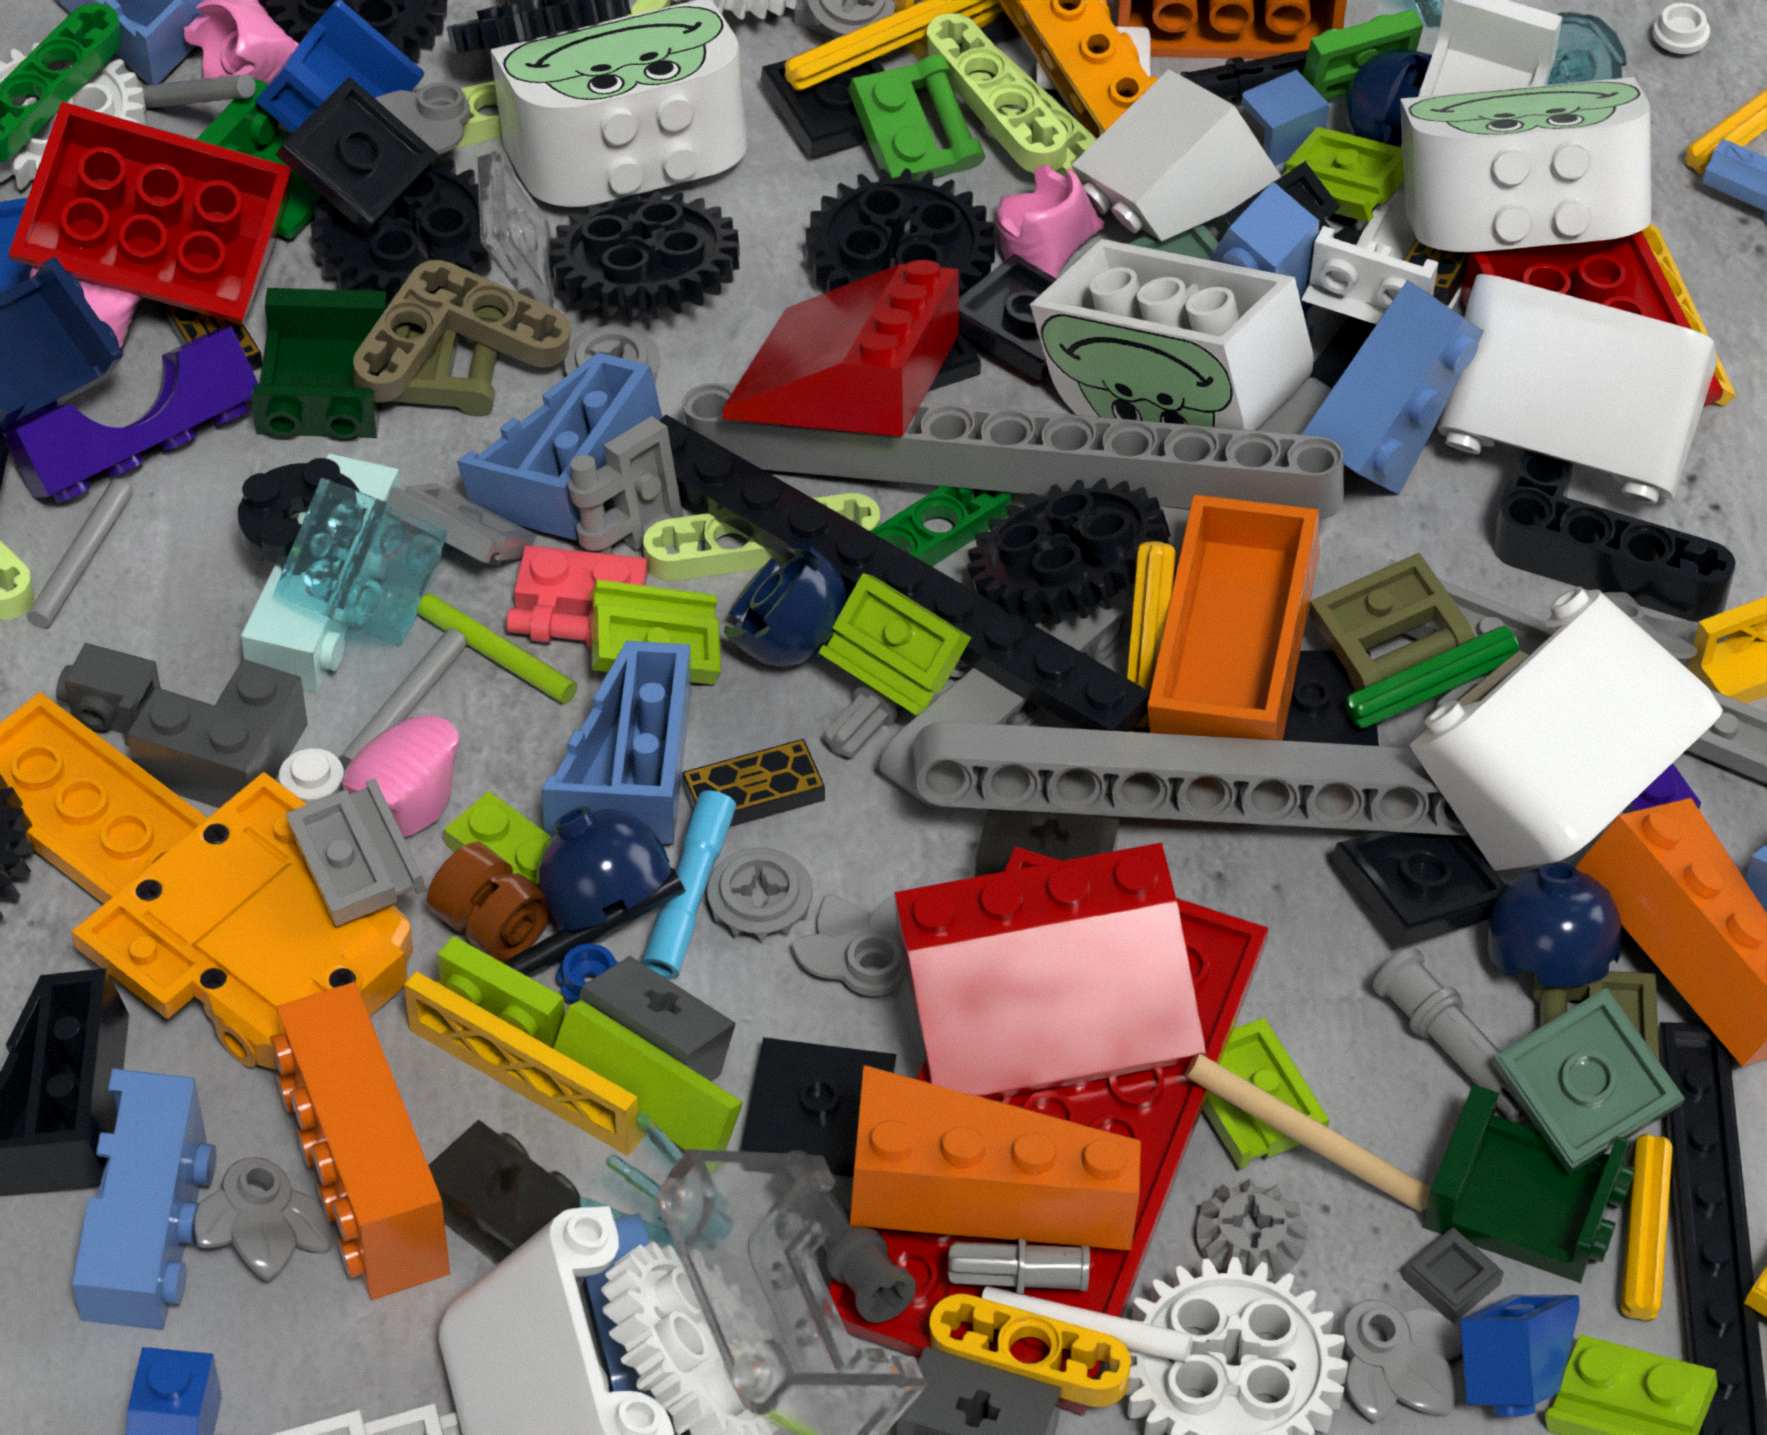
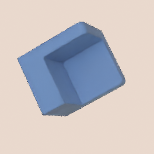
M1298 70L1275 78L1242 94V106L1265 129L1263 149L1274 166L1286 162L1317 126L1323 128L1327 126L1329 103Z

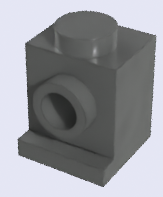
M85 643L74 664L66 665L59 676L56 688L57 700L69 704L71 715L85 726L95 730H111L124 734L125 744L129 746L127 737L129 730L155 688H161L156 661Z

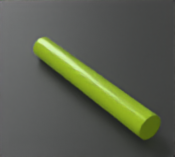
M427 593L419 601L416 609L418 615L444 631L449 628L459 631L466 638L467 645L557 701L566 704L575 695L577 690V683L442 599L432 593Z

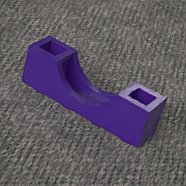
M232 326L213 330L163 354L162 383L157 398L150 409L130 425L120 428L99 424L86 417L69 403L58 405L3 433L7 438V445L32 497L41 498L53 495L56 503L66 501L90 489L86 478L107 469L110 477L119 475L142 464L144 461L140 452L158 443L161 444L163 451H167L195 438L197 435L193 426L213 417L216 425H220L248 412L249 408L245 401L251 398L253 387L259 385Z

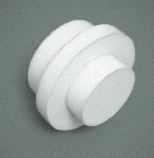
M1674 3L1667 6L1655 20L1653 28L1655 41L1664 49L1675 54H1689L1701 50L1706 46L1710 35V27L1705 13L1697 6L1689 3Z
M316 748L304 749L290 755L283 762L279 771V782L305 803L310 804L340 792L343 787L342 778L344 770L340 760L331 752Z

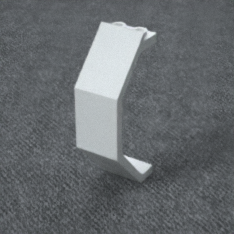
M1444 0L1438 39L1418 97L1546 85L1555 61L1562 16L1509 0ZM1402 182L1384 205L1377 204L1373 212L1374 217L1367 223L1356 245L1334 239L1335 229L1326 226L1322 227L1315 240L1310 283L1301 299L1302 301L1377 325L1407 280L1433 296L1439 262L1427 259L1422 267L1403 261L1416 239L1404 208V182ZM1463 282L1448 306L1455 312L1462 301L1460 295Z

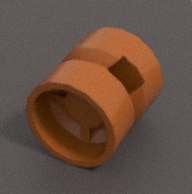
M480 841L468 843L454 852L437 871L428 889L426 901L429 909L453 929L461 933L466 932L469 942L480 951L502 963L533 946L544 932L551 918L544 904V893L526 876L514 873L511 864Z

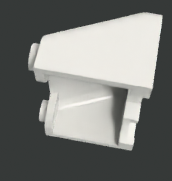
M1478 274L1474 281L1464 318L1482 329L1484 333L1478 342V350L1474 359L1463 371L1439 417L1437 430L1440 435L1447 436L1445 444L1463 452L1480 454L1482 446L1492 447L1496 442L1612 474L1613 479L1623 485L1621 494L1636 501L1657 504L1658 497L1674 500L1716 368L1717 358L1714 341L1700 332L1679 325L1507 278Z
M1576 587L1554 600L1549 606L1552 615L1545 624L1552 636L1481 701L1461 706L1457 700H1453L1433 711L1424 721L1428 728L1409 745L1494 871L1554 863L1582 849L1706 732L1723 712V709L1709 688L1600 590L1585 592L1582 587Z
M610 1206L574 1208L563 1211L450 1303L439 1327V1343L462 1435H675L665 1408L654 1398L641 1392H606L580 1299L579 1289L586 1276L602 1273L610 1267L618 1251V1233Z

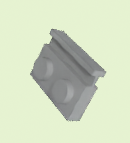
M437 483L406 486L405 491L397 487L392 488L384 511L411 524L421 531L436 537L479 561L492 565H501L503 560L522 558L525 545L532 546L536 534Z
M375 778L366 781L367 788L349 794L346 789L285 813L289 829L335 927L397 903V896L411 890H415L416 894L426 891L422 873Z

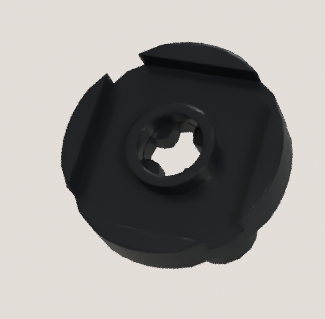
M316 458L308 463L284 465L266 473L254 474L242 486L243 497L238 506L241 540L252 558L264 564V557L269 561L281 563L282 572L308 574L323 571L341 563L351 554L350 545L357 539L358 534L362 538L365 530L362 495L355 483L340 473V467L331 459ZM308 512L310 513V522L299 524L296 518L289 517L296 513Z

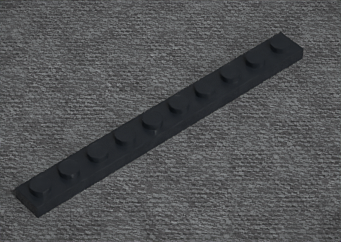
M665 415L659 420L668 428L679 496L786 559L795 556L786 548L787 546L797 541L807 540L841 574L848 595H851L862 573L876 577L972 637L960 660L1078 729L1129 732L1148 713L1147 706L1150 691L1016 614L1007 613L1002 606L672 417Z

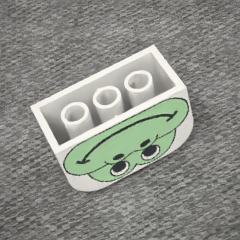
M695 0L490 49L503 147L527 190L534 197L546 203L566 207L588 206L708 177L723 172L735 165L747 150L748 141L739 43L713 0Z
M1634 77L1400 99L1404 208L1415 237L1426 246L1453 252H1482L1602 241L1635 234L1649 226L1652 221L1650 103Z
M1101 239L1030 304L1053 384L1061 398L1076 415L1256 431L1307 381L1313 369L1312 346L1295 277Z

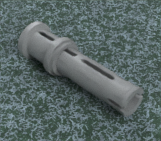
M1415 947L1407 948L1390 959L1381 968L1373 981L1375 992L1381 997H1390L1411 1019L1409 1022L1410 1029L1419 1037L1422 1036L1425 1039L1433 1038L1476 1085L1498 1092L1499 1096L1496 1106L1506 1115L1507 1120L1520 1123L1528 1118L1520 1103L1491 1063L1493 1057L1501 1051L1462 1011L1463 1001L1461 1000V994L1452 986L1444 987L1423 965L1424 955Z

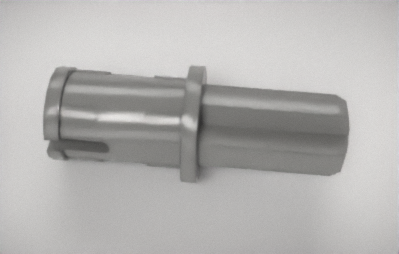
M860 684L854 691L855 700L825 731L824 740L831 746V751L837 756L853 757L882 725L890 726L898 718L897 709L901 705L868 684Z
M1018 1237L1017 1244L954 1242L951 1244L948 1252V1278L953 1284L1015 1287V1292L1018 1294H1024L1025 1287L1088 1291L1090 1270L1089 1246L1077 1248L1026 1245V1238Z

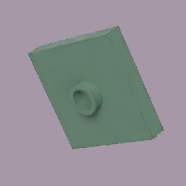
M1607 987L1493 1057L1491 1062L1569 1175L1612 1149L1617 1136L1628 1139L1681 1106L1685 1100Z

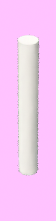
M989 1286L985 1287L982 1294L983 1299L1112 1335L1130 1350L1185 1363L1190 1356L1193 1342L1192 1334Z

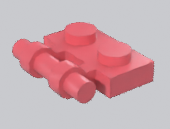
M525 545L514 591L515 608H509L507 632L530 635L531 641L551 643L553 637L586 641L587 647L592 648L590 616L593 613V601H590V591L596 579L646 586L648 558Z

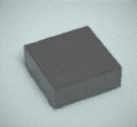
M1452 1227L1405 1266L1403 1280L1444 1317L1455 1323L1501 1284L1504 1271Z

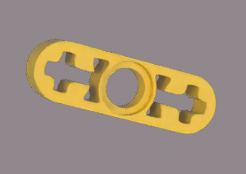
M969 1294L948 1296L941 1300L931 1313L930 1344L933 1349L1061 1387L1062 1399L1090 1407L1113 1405L1121 1400L1128 1391L1131 1372L1130 1353L1127 1347L1112 1335ZM961 1321L973 1324V1332H967L963 1340L951 1338V1330H957ZM999 1329L998 1351H989V1341L993 1342L994 1330ZM1034 1337L1045 1342L1050 1349V1353L1041 1362L1026 1364L1012 1356L1010 1347L1021 1338ZM1062 1349L1071 1350V1360L1067 1359L1066 1372L1059 1371L1062 1363ZM1097 1360L1109 1363V1371H1104L1100 1380L1087 1377V1369H1092Z

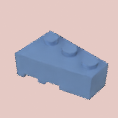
M57 0L69 12L74 11L80 6L94 3L108 5L114 9L119 16L122 34V45L115 54L149 85L159 84L196 47V45L185 41L183 30L184 27L190 25L197 16L204 12L195 7L204 0Z
M1272 182L1228 228L1209 260L1295 277L1309 338H1312L1313 325L1307 322V310L1313 304L1301 299L1309 286L1314 244L1319 235V220L1275 182Z
M1407 280L1302 435L1320 436L1338 443L1343 450V464L1357 474L1399 495L1463 371L1474 359L1478 350V342L1484 331Z
M597 352L542 395L544 405L522 422L513 417L500 427L502 437L481 454L478 455L471 450L457 461L467 499L519 526L578 541L576 525L581 517L579 507L575 506L570 498L568 481L572 477L570 462L579 455H589L595 459L596 470L607 465L604 444L650 416L657 420L663 417L651 365Z
M625 642L593 698V708L582 728L580 730L575 729L567 743L568 752L555 775L550 774L541 789L544 831L550 836L557 832L554 828V823L561 816L573 809L588 806L591 812L603 809L629 812L649 826L661 844H674L692 693L690 644Z
M112 1068L108 1090L114 1094L118 1113L114 1134L100 1132L96 1154L98 1157H106L107 1161L97 1198L88 1197L72 1287L81 1321L164 1330L170 1304L179 1305L183 1298L186 1284V1264L181 1262L185 1245L196 1244L193 1227L195 1214L200 1204L196 1202L201 1185L210 1186L213 1181L216 1167V1146L207 1144L195 1078Z

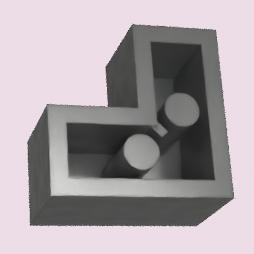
M242 659L215 705L156 687L127 734L132 761L177 795L220 808L262 772L276 780L281 765L290 756L308 725L301 677Z

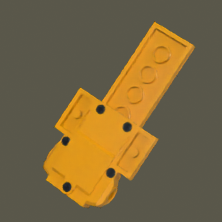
M42 692L37 693L0 723V774L8 787H13L23 802L21 808H23L32 822V827L25 832L35 845V851L104 904L71 931L75 948L102 969L106 968L112 977L167 1020L193 997H196L203 1003L207 1017L213 1021L217 1036L222 1045L238 1062L250 1068L258 1064L259 1066L278 1070L270 1043V1036L280 1034L276 1006L356 982L370 1017L404 987L408 980L406 964L413 952L411 927L407 917L392 904L335 927L289 829L285 815L287 812L308 804L265 772H262L207 818Z

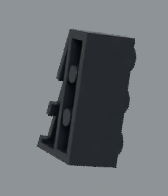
M106 968L40 975L5 1045L9 1055L0 1071V1196L100 1186L107 1158L98 1157L96 1152L100 1132L114 1134L118 1113L114 1094L110 1093L108 1088L112 1068L122 1070L124 1068L129 1013Z

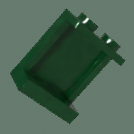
M267 288L264 306L268 332L260 384L253 387L251 396L256 435L377 438L382 402H375L372 389L353 387V358L360 345L388 307L387 291ZM387 361L377 373L370 372V374L378 376L382 371H386Z
M1473 1084L1430 1190L1423 1228L1444 1235L1454 1227L1478 1248L1581 1283L1590 1258L1603 1262L1616 1225L1615 1222L1605 1219L1610 1204L1623 1208L1636 1170L1633 1167L1624 1165L1630 1140L1617 1136L1610 1154L1604 1153L1569 1175L1538 1130L1494 1116L1499 1096L1498 1092Z

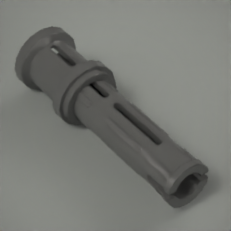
M793 1150L781 1156L780 1159L791 1171L793 1177L789 1178L782 1167L775 1163L771 1171L772 1181L783 1191L828 1252V1271L838 1283L848 1285L855 1294L856 1309L866 1321L880 1323L902 1313L914 1298L916 1283L905 1268L895 1266L887 1256V1243L876 1230L870 1228L849 1226L851 1212L813 1164V1159L806 1151Z

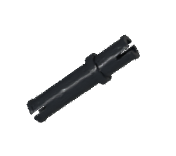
M1308 49L1244 61L1241 57L1229 58L1223 66L1191 72L1184 71L1181 72L1180 76L1224 100L1231 99L1234 103H1241L1242 94L1247 90L1294 70H1298L1302 75Z

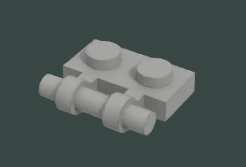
M650 416L603 445L607 465L596 470L595 459L589 455H579L570 462L572 477L568 481L571 502L579 507L581 517L576 525L579 544L584 549H587V552L613 554L611 545L619 540H622L637 551L643 547L644 534L654 523L683 517L668 428L653 416ZM613 497L615 507L605 513L603 503Z

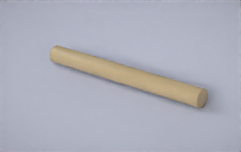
M1197 1053L1191 1060L1185 1072L1186 1078L1421 1213L1427 1207L1431 1190L1430 1186L1202 1054Z

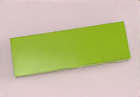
M579 1000L568 1006L553 1049L637 1096L639 1121L709 1166L723 1159L744 1103L743 1101L585 1001Z

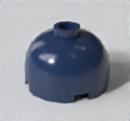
M1395 49L1372 56L1355 74L1345 95V117L1349 133L1401 148L1400 99L1419 96L1432 55L1415 50Z
M807 540L797 541L786 547L795 556L788 559L784 564L780 565L771 558L746 584L730 609L729 614L738 622L735 628L724 626V633L745 653L763 664L785 667L801 664L814 655L819 659L824 658L818 652L822 645H828L835 632L832 627L847 602V589L841 574Z
M588 806L573 809L554 823V828L557 832L544 844L536 865V884L544 893V904L558 928L564 931H576L607 921L608 919L602 909L620 900L623 901L627 910L634 907L656 891L670 876L672 869L668 863L670 861L663 845L643 821L626 811L603 809L591 812Z
M1560 862L1548 863L1540 868L1518 875L1509 881L1499 893L1492 907L1488 923L1487 951L1493 964L1505 974L1516 979L1518 968L1528 972L1538 973L1537 985L1548 987L1585 985L1603 979L1609 974V963L1613 960L1616 963L1619 961L1622 939L1620 914L1609 890L1596 879L1579 871L1570 864Z

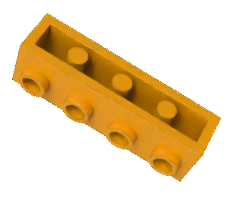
M998 0L1075 119L1097 139L1158 80L1154 75L1148 77L1139 63V54L1133 40L1126 32L1119 33L1110 20V10L1106 0Z

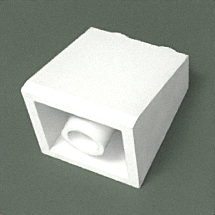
M1170 69L1071 164L1083 181V187L1087 192L1088 198L1098 212L1105 214L1110 210L1120 223L1132 233L1136 234L1142 229L1160 241H1164L1229 212L1281 177L1233 104Z

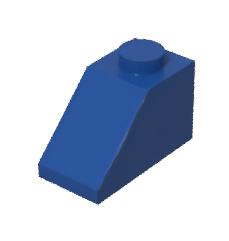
M1513 1294L1460 1319L1467 1405H1492L1493 1414L1496 1416H1525L1535 1413L1537 1404L1559 1393L1580 1311L1579 1295Z
M142 1347L127 1409L126 1435H214L222 1399L214 1355L211 1353Z

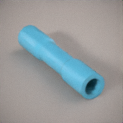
M707 790L699 794L683 840V853L676 870L686 891L665 902L663 909L657 915L641 963L666 979H675L679 976L696 926L695 916L714 861L720 856L736 810L735 801L721 792Z

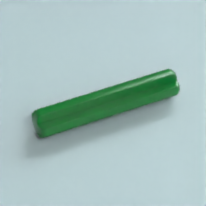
M1499 626L1350 693L1345 699L1347 714L1357 728L1366 729L1496 670L1519 651L1518 639L1507 626Z

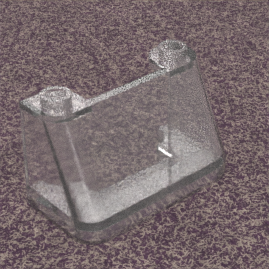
M687 1149L671 1169L659 1189L658 1208L664 1218L727 1368L734 1389L744 1407L792 1435H885L923 1392L927 1384L914 1356H891L886 1359L882 1348H859L855 1352L813 1257L814 1252L830 1234L826 1222H816L819 1192H829L836 1184L824 1156Z

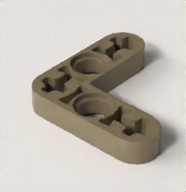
M429 260L419 264L412 271L356 351L353 358V387L372 389L375 402H388L398 398L405 391L447 328L529 365L540 368L552 367L561 363L568 354L571 335L570 322L558 310L459 266L442 260ZM438 286L444 287V288L447 289V290H445V289H439L435 294H432V293H428V292H427V291H432V292L435 291V290L438 288ZM491 305L503 310L506 316L496 322H487L476 317L474 311L479 307ZM516 321H523V324L518 322L516 331H514L516 327ZM411 322L422 327L425 332L415 339H405L396 335L392 329L398 324ZM544 333L551 334V335L553 336V337H551V336H546V337L542 340V342L533 339V337H534V338H540V337H542ZM387 353L392 356L390 372L382 371L378 376L370 374V372L377 373L381 370L387 361Z

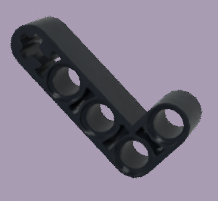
M1523 450L1502 496L1494 535L1493 550L1503 563L1513 568L1576 587H1582L1589 591L1600 590L1602 593L1625 592L1639 606L1692 622H1699L1724 612L1736 565L1733 554L1725 546L1708 539L1567 498L1573 463Z

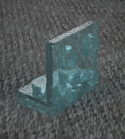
M321 477L273 595L395 646H401L409 628L416 619L417 608L431 574L440 561L441 550L447 538V531L375 497Z

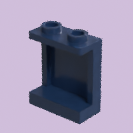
M56 257L43 262L37 273L30 279L0 293V435L106 381L123 356L113 329L104 321H100L84 298L82 286L77 278L70 272H66Z

